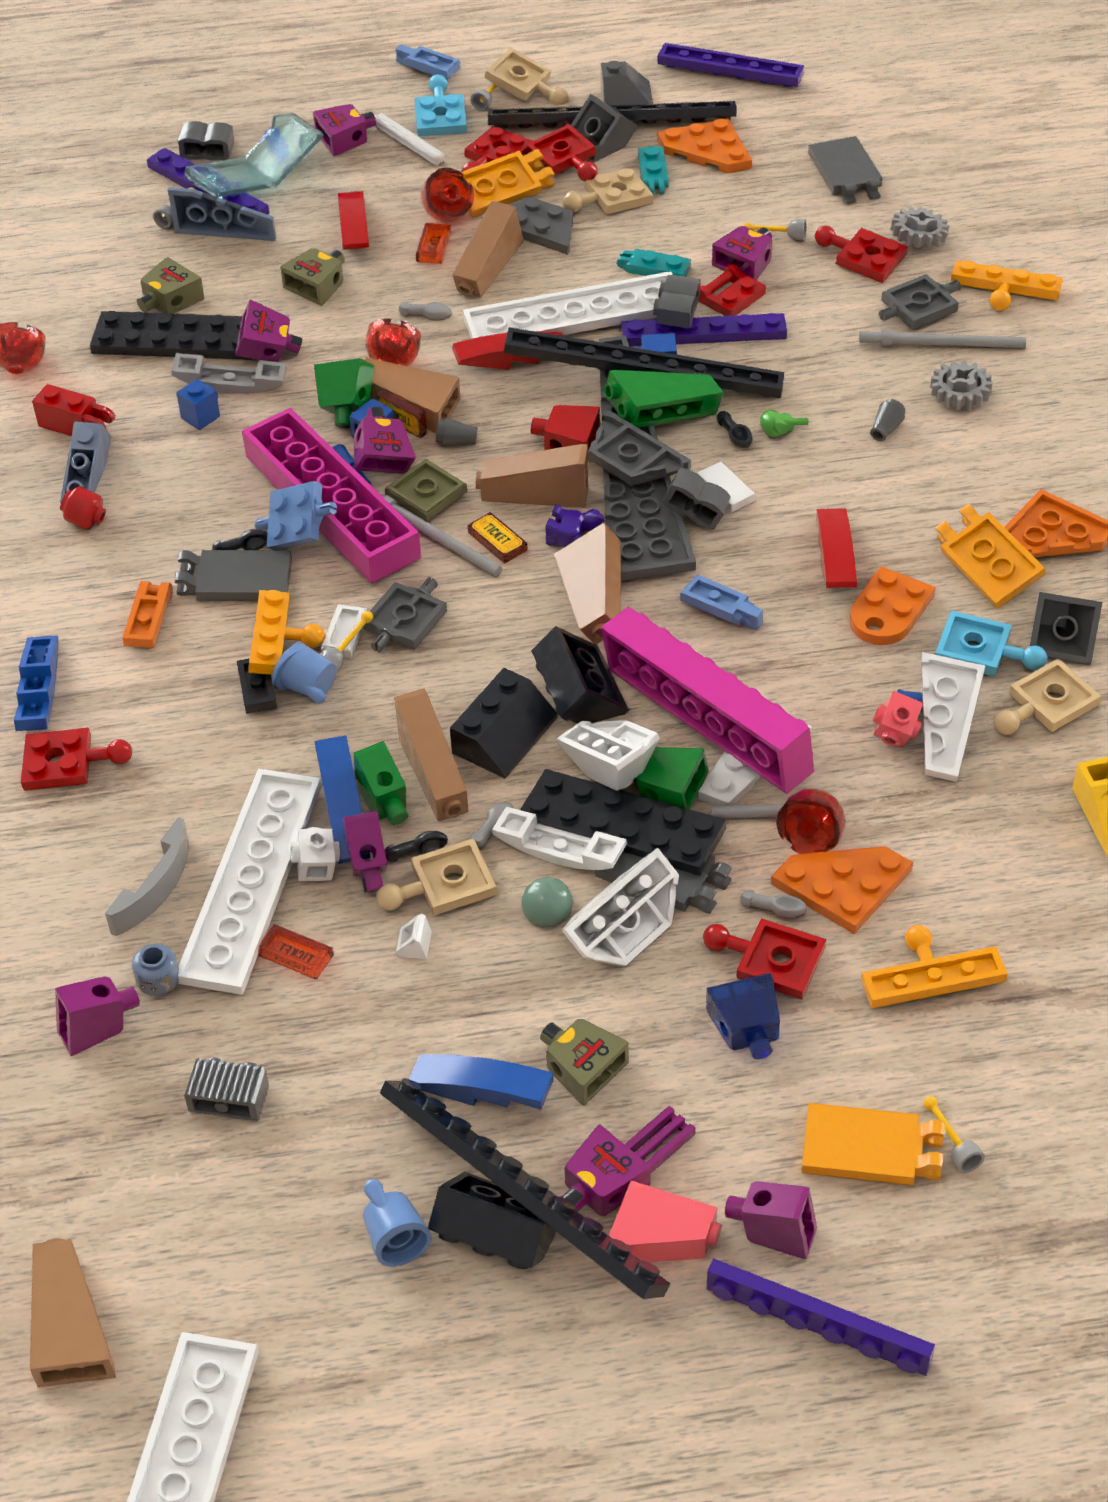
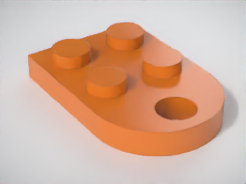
M880 566L851 607L850 627L857 637L871 644L889 645L899 642L908 635L935 596L936 587ZM869 626H877V627H879V628H881V629H880V630H870V629H868L867 627H869Z

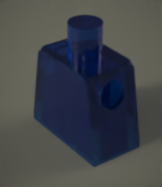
M763 974L706 988L707 1013L729 1049L735 1051L749 1047L754 1059L768 1057L773 1051L770 1042L776 1041L779 1038L780 1016L772 974Z

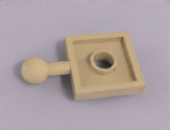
M513 48L507 50L485 72V79L524 101L535 91L549 97L550 102L554 105H563L569 99L565 89L560 87L553 89L544 84L550 78L552 70Z
M623 168L611 173L598 174L594 179L586 180L585 188L589 193L580 195L577 192H568L562 200L563 207L573 211V213L579 211L582 205L597 202L606 215L653 204L654 195L632 168Z
M1058 658L1010 685L1009 694L1022 707L1015 711L1002 710L998 712L994 717V728L1002 735H1011L1017 731L1021 721L1033 715L1049 731L1053 732L1099 706L1102 696ZM1048 693L1061 694L1062 697L1054 698L1048 695Z
M474 838L411 858V866L418 881L401 887L395 884L383 885L377 892V902L381 908L392 911L399 908L404 899L424 893L435 916L496 896L497 886ZM458 873L459 875H462V877L458 880H449L445 878L448 874Z

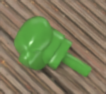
M766 410L760 417L762 429L771 437H779L787 432H792L794 425H808L809 423L808 418H792L789 413H778L774 410Z

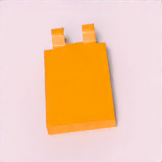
M534 150L524 156L520 151L450 177L452 186L472 218L485 214L491 201L509 205L528 196L531 197L542 193V187L548 189L555 185L551 178L555 174L550 167L543 168L540 162L543 159V155L539 150Z
M968 503L959 510L963 516L961 521L966 526L965 529L957 534L946 521L935 527V530L939 533L937 538L942 543L940 546L942 553L996 609H999L1046 575L1045 567L989 511L980 516Z
M809 1103L802 1173L914 1186L915 1176L939 1180L941 1179L943 1154L939 1152L922 1154V1146L926 1145L932 1148L943 1147L945 1122L930 1120L926 1123L918 1124L919 1114Z

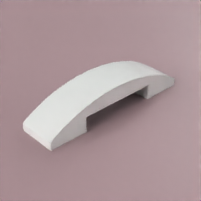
M507 806L492 829L493 835L526 854L553 864L584 870L613 868L627 845L626 839L598 831L594 833L592 838L538 824L536 814Z

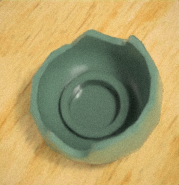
M552 877L538 878L526 887L522 897V910L532 924L543 928L556 926L571 915L572 894L567 885L561 880Z

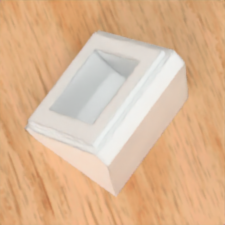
M424 914L417 915L401 927L396 949L397 956L427 959L432 931Z

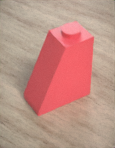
M631 1181L609 1236L612 1239H618L629 1245L632 1249L630 1253L638 1259L647 1262L705 1258L709 1245L716 1246L722 1224L717 1223V1207Z

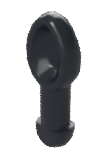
M721 411L717 414L718 424L720 426L723 425L729 432V438L734 445L739 447L751 445L753 437L748 427L736 424L731 415L726 411Z
M250 529L243 532L240 537L222 542L220 540L216 541L212 546V550H237L241 548L244 550H258L267 544L268 533L260 529Z
M440 831L423 832L414 840L395 846L393 844L385 848L386 860L396 862L398 858L414 853L422 855L444 848L448 843V837Z

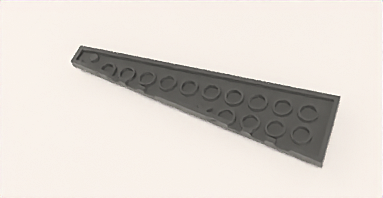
M626 335L599 339V342L629 347ZM600 370L602 425L606 411L609 410L619 416L604 394V386L610 370ZM654 425L639 427V429L658 440ZM603 469L605 524L621 542V581L696 570V560L682 515L668 508L663 502L671 483L670 476L631 486Z

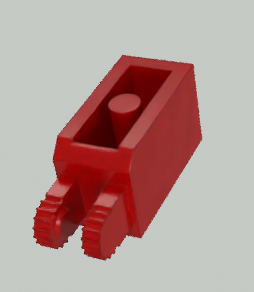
M46 384L32 400L38 427L72 436L74 422L99 423L106 429L105 423L110 424L116 418L113 410L96 404L94 397Z

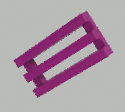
M668 1106L624 1145L633 1152H636L635 1154L643 1160L648 1154L661 1146L662 1142L677 1129L681 1131L646 1161L651 1166L652 1173L695 1135L696 1127L691 1123L687 1125L685 1118L680 1114L678 1116L675 1115L674 1109Z

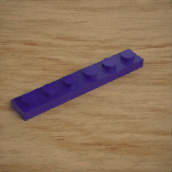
M664 43L657 55V64L666 65L670 68L679 67L691 71L709 72L714 75L733 76L738 79L758 80L762 83L782 84L786 87H798L804 75V65L670 43Z
M163 148L147 158L148 168L186 189L192 187L195 190L267 215L270 213L268 204L167 148Z
M784 313L693 317L690 328L657 324V319L621 321L622 336L626 335L629 347L641 346V335L675 333L676 344L787 339Z
M714 1258L707 1270V1290L711 1291L719 1299L725 1301L734 1300L748 1306L757 1314L772 1315L784 1320L793 1328L807 1329L818 1333L831 1343H843L856 1348L869 1358H881L896 1364L898 1368L905 1372L920 1373L927 1376L934 1353L935 1344Z

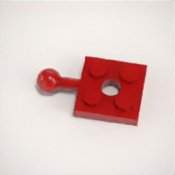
M570 124L527 144L528 153L539 150L543 155V159L540 162L544 167H550L554 174L561 173L572 166L578 170V176L584 182L594 179L598 174L596 165L586 161L588 158L596 155L595 145Z
M492 126L465 148V158L476 162L465 163L461 172L520 151L523 156L529 154L527 144L533 142V140L524 138L522 135L510 133L500 127Z
M826 225L819 227L815 232V241L818 245L822 247L834 245L842 249L836 258L837 265L881 283H884L905 258L908 251V246L864 228H861L851 240L836 235L834 229Z
M88 727L26 734L20 783L24 791L87 784L90 761L109 759L114 764H125L132 757V747L126 740L116 739L108 747L90 749L91 733ZM62 756L59 761L49 762L53 757Z
M762 918L751 941L730 935L728 929L721 924H712L703 933V942L708 949L721 951L728 948L744 954L737 968V979L801 1000L807 991L826 948L825 938ZM783 954L788 956L790 960L786 963H779L773 957Z

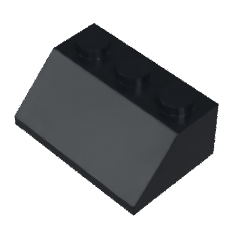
M555 626L531 650L536 661V668L542 674L546 683L545 688L552 696L556 705L555 711L563 720H570L577 724L581 721L594 723L624 715L629 711L598 645Z
M503 668L450 727L452 754L505 779L558 718V714L530 679Z
M465 1171L439 1186L428 1225L429 1230L439 1233L438 1237L446 1242H463L473 1246V1251L485 1256H493L495 1254L508 1259L507 1263L519 1269L533 1268L541 1262L556 1234L555 1230L495 1183Z

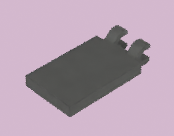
M857 136L808 145V154L833 195L841 194L845 204L856 202L853 192L865 189L870 200L881 198L878 187L882 186V176Z
M189 550L179 551L178 562H181L180 571L176 572L174 580L178 584L177 595L196 594L197 601H258L260 590H278L288 593L292 564L291 551L202 550L201 556Z
M623 851L613 868L594 870L595 876L612 883L643 858ZM712 855L701 876L674 868L679 874L674 908L685 912L688 906L691 905L700 911L711 914L717 904L713 900L717 891L712 887L703 885L705 882H708L717 888L726 890L732 880L728 876L732 867L723 862L715 864V856Z

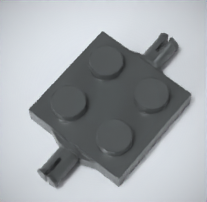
M925 274L882 292L881 301L888 308L879 311V318L882 321H886L896 316L901 318L912 329H916L957 312L959 302L950 294L961 290L960 282L954 280L947 284H940Z
M428 577L420 588L407 587L395 582L370 610L373 614V620L370 623H366L363 629L379 635L371 643L374 651L382 652L384 647L391 641L415 650L447 612V603L430 595L438 586L434 578L431 580V577Z

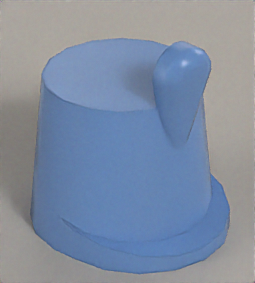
M296 642L278 660L273 671L272 684L279 690L289 689L311 698L316 704H321L325 701V694L334 682L336 666L303 642Z
M368 1180L364 1185V1192L371 1202L364 1209L363 1219L378 1262L384 1266L395 1267L415 1260L429 1247L432 1239L430 1230L404 1193L397 1191L384 1193L383 1185L379 1180Z

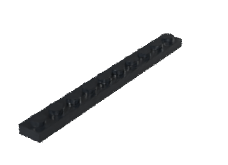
M735 101L609 105L629 120H642V123H655L657 119H666L667 122L676 123L681 122L683 118H691V121L702 122L706 121V118L716 117V119L728 118L731 120V117H737ZM582 106L488 109V125L500 128H507L509 124H518V127L521 128L532 127L533 124L543 123L545 127H554L558 123H568L571 125Z
M509 327L504 345V353L592 367L599 370L711 375L721 389L733 390L739 393L745 392L764 397L781 398L785 372Z
M403 1078L401 1081L384 1082L380 1091L382 1096L642 1299L665 1296L671 1283L659 1275L660 1270L655 1265L640 1260L630 1253L632 1249L629 1245L618 1239H612L604 1233V1228L599 1222L582 1216L575 1210L576 1205L564 1197L556 1196L549 1190L547 1182L536 1176L529 1175L522 1169L523 1165L521 1162L499 1152L496 1149L497 1145L495 1142L473 1132L469 1122L445 1110L446 1105L443 1102L425 1095L421 1091L422 1087L413 1080Z

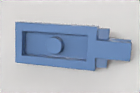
M400 44L395 49L397 62L431 75H442L446 80L460 69L459 59L422 46L413 49Z
M696 575L680 593V601L737 625L742 623L744 627L757 630L763 624V610L755 607L748 600L747 595L700 575Z

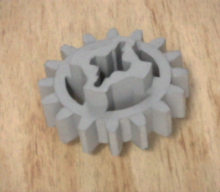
M909 207V211L901 209L900 213L894 214L890 230L893 231L892 236L898 237V242L906 241V246L913 244V247L918 249L922 248V246L931 249V245L939 247L940 242L945 243L949 225H947V219H941V214L934 215L933 210L927 212V209L921 207L917 210Z
M963 360L961 365H957L955 361H951V366L941 364V370L935 369L934 375L931 376V395L937 396L936 402L938 403L945 401V407L947 408L955 405L957 410H960L962 406L972 410L973 404L981 407L982 401L988 402L989 395L992 393V376L986 374V368L977 369V363L969 366Z

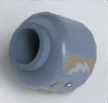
M163 944L148 945L140 949L133 957V974L137 987L143 993L152 996L167 994L179 983V967L176 955L170 947Z

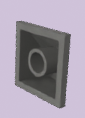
M609 61L601 63V91L604 103L607 105L653 104L650 81L627 62Z
M593 94L589 95L571 124L574 129L595 145L596 155L591 158L596 161L625 148L638 128V125Z
M1039 592L1030 646L1042 647L1046 651L1047 657L1091 664L1103 602Z

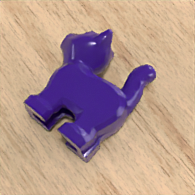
M555 505L552 516L556 518L555 520L549 518L545 527L546 545L566 547L582 537L585 530L590 532L602 523H605V518L597 509H590L585 513H581L578 510L562 509L560 505Z

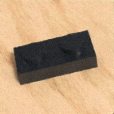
M249 659L237 660L246 714L276 709L277 704L271 675L248 673Z

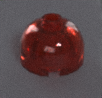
M440 168L432 173L424 182L421 191V201L424 209L433 219L441 222H453L463 217L472 207L474 200L473 186L470 182L468 184L466 179L463 178L464 174L453 168Z
M389 318L375 320L370 323L365 339L369 358L404 366H410L415 361L421 346V333L416 327L405 321H401L400 325L391 323L392 319Z
M18 322L1 323L0 366L13 374H20L35 368L43 359L46 336L41 330L28 324L27 329L18 327Z
M818 788L802 789L792 794L778 811L776 820L778 834L782 840L785 837L792 844L790 848L799 854L828 852V850L835 848L842 838L846 823L844 810L837 798L829 792Z

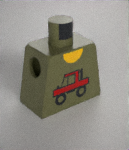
M316 248L307 250L280 266L283 288L322 306L343 283L342 264L345 262L343 254L339 250H333L329 254Z
M166 257L141 278L140 283L143 295L137 299V305L144 313L156 308L162 313L174 314L205 299L202 279L189 269Z
M577 1019L565 1031L551 1022L543 1029L540 1035V1040L548 1045L546 1060L549 1072H553V1076L583 1106L629 1063V1042L584 1019Z

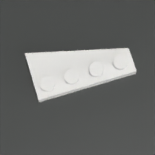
M922 652L925 775L957 782L985 666Z
M808 725L812 734V726ZM724 751L700 788L698 799L715 806H732L755 786V782L761 776Z

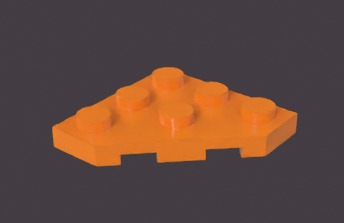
M728 118L657 131V141L660 147H663L664 154L674 157L677 153L687 156V161L702 166L710 163L719 166V171L725 173L752 169V159Z
M1042 489L1005 526L1034 557L1102 551L1108 545L1107 519Z
M886 846L791 855L771 876V885L788 895L799 898L806 906L855 934L912 871L913 862Z

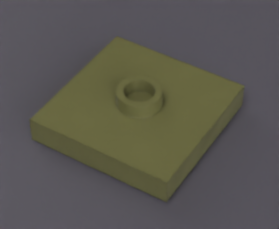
M424 459L385 487V495L393 498L398 504L426 522L468 492L466 483L428 459Z

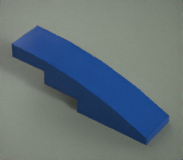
M58 635L27 637L19 664L20 682L16 692L18 707L14 717L16 731L48 729L57 673Z
M345 735L314 741L333 842H339L340 847L338 864L350 862L343 829V817L362 814L347 736ZM369 851L361 853L362 859L371 858Z
M420 1054L409 1077L410 1080L415 1081L422 1087L421 1091L475 1106L478 1099L508 1108L510 1101L540 1110H542L554 1081L553 1072L517 1063L451 1054Z

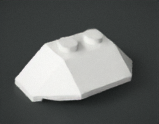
M627 720L601 721L591 724L590 721H581L556 738L558 744L586 777L616 791L631 785L634 778L644 771L660 739L658 733Z
M657 848L620 875L576 913L562 932L583 958L624 967L672 925L679 874Z

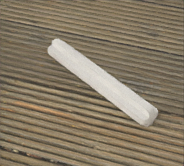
M379 113L378 116L375 115L377 128L435 166L444 162V153L385 114Z

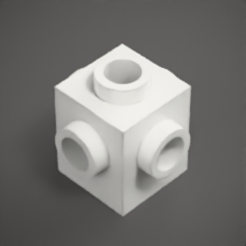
M318 827L298 829L297 841L291 843L290 846L291 863H297L298 881H332L335 863L339 862L340 858L339 842H333L332 829H321Z

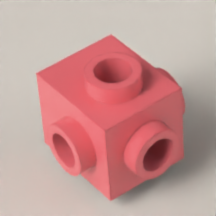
M893 691L885 705L880 704L876 710L872 722L876 723L877 726L873 735L881 738L888 745L903 748L909 738H916L922 722L917 719L923 703Z

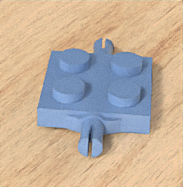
M312 481L271 491L269 516L256 519L255 523L257 524H254L256 529H268L267 548L281 550L319 540V527L323 516L336 514L337 512L335 510L337 509L335 502L322 503V484Z

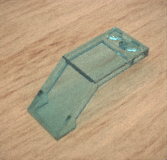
M294 113L274 115L271 129L244 157L187 166L185 168V177L208 194L221 199L229 195L275 188L323 138V133Z

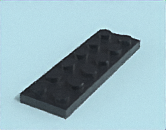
M101 311L89 345L91 354L175 357L176 353L202 355L204 358L252 360V358L235 355L242 316Z
M549 769L544 770L520 809L521 811L536 814L537 823L589 838H592L594 833L598 831L626 839L627 845L623 851L642 858L658 848L673 868L701 876L726 830V819L627 791H616L602 784Z

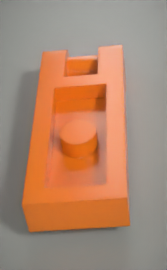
M141 581L139 583L122 637L124 646L155 647L168 601L172 598V583L161 582L160 585H152L150 581Z

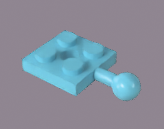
M438 74L432 76L428 86L430 91L434 93V96L415 97L417 136L467 133L464 94L444 95L448 87L446 78Z
M955 611L950 612L935 655L984 665V674L996 676L1002 657L1022 661L1027 669L1033 671L1044 667L1047 662L1046 651L1040 646H1030L1022 649L1007 645L1012 625ZM976 641L980 645L973 646L967 644V642Z

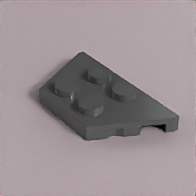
M529 196L509 204L516 207L524 240L567 255L570 253L573 211Z
M609 410L605 412L603 425L598 428L596 439L588 450L589 460L631 486L674 475L679 468L691 469V460Z

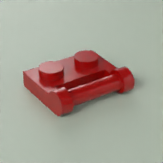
M731 264L724 269L723 274L709 284L700 286L699 302L724 316H735L765 295L766 285L742 273L737 265ZM728 282L733 283L725 290L720 292L718 295H713V293L722 288Z

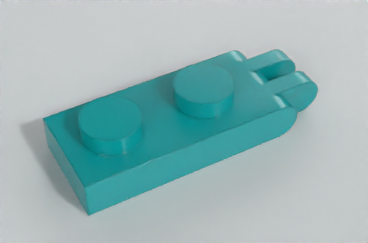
M648 146L646 148H638L641 180L652 194H654V188H658L659 194H665V188L669 187L663 147Z
M634 249L633 251L623 250L616 264L632 274L648 276L671 271L674 276L686 277L691 268V259L678 255L658 253L652 250Z

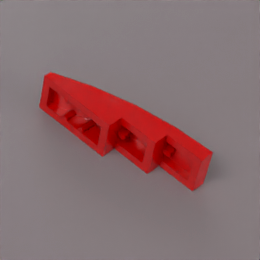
M363 191L338 193L343 250L369 248Z
M535 331L563 336V334L559 332ZM507 333L480 336L453 343L452 345L458 365L509 370L512 362L538 364L539 359L504 353Z
M846 508L817 509L816 521L819 530L821 567L826 588L857 587L854 550Z

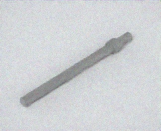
M882 329L881 332H859V342L881 343V346L916 344L1026 348V337L893 333V330Z
M388 495L382 496L416 530L495 577L499 576L502 572V566L402 508L396 500Z

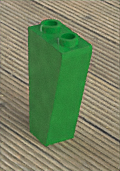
M611 370L604 386L605 397L616 409L619 416L637 428L716 415L724 393L711 375Z

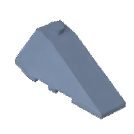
M168 188L175 233L276 241L273 216L195 189Z

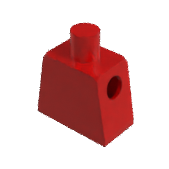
M553 406L548 419L535 417L532 419L531 434L544 436V450L579 444H588L589 450L592 442L596 439V432L600 427V407Z

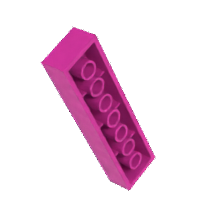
M291 407L242 430L246 457L278 490L312 481L322 484V503L335 502L337 505L335 510L337 512L336 514L323 516L319 531L371 584L421 558L419 532Z
M629 606L601 627L608 666L613 674L719 748L731 754L782 792L788 794L815 772L811 731L803 720L794 718L785 712L779 704H773L764 698L757 689L748 687L739 681L733 673H727L718 667L712 659L703 657L694 651L688 643H682L673 637L667 629L660 628L651 622L645 614H639Z

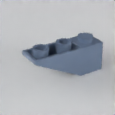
M74 422L60 504L69 489L73 490L80 486L95 493L107 463L111 435L102 424Z

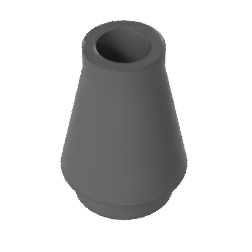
M888 399L880 404L873 427L870 430V435L875 440L884 441L904 421L906 410L903 404L895 399Z
M447 417L445 420L438 419L435 442H441L442 446L476 444L478 427L469 426Z

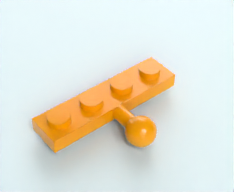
M956 260L951 275V282L957 280L960 282V285L994 290L989 301L991 307L997 311H1004L1010 306L1012 300L1010 293L1058 301L1063 282L1062 277H1056L1049 273H1031L1024 269L1013 270L1002 268L998 265L988 266L976 264L969 260Z
M278 590L259 591L248 673L273 675L274 668L283 654L284 640L302 641L310 648H317L323 644L325 632L317 624H308L303 629L286 627L290 593Z
M914 925L907 930L905 943L910 950L917 952L920 961L862 972L861 982L872 1009L1006 982L1008 973L996 946L934 958L930 949L933 941L931 931L923 925Z

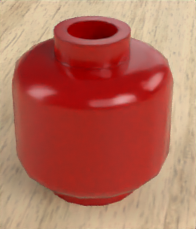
M80 486L73 490L69 489L60 504L63 518L84 530L90 529L94 524L100 525L106 514V509L103 508V498Z

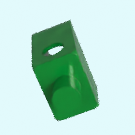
M361 358L314 364L319 406L321 409L335 414V426L350 427L349 416L369 401L375 365Z
M381 741L354 752V775L357 789L370 812L377 811L379 820L387 817L392 825L403 823L409 816L405 809L406 785L385 742Z
M655 747L644 771L633 780L638 785L640 795L691 809L709 773L705 751L702 748Z

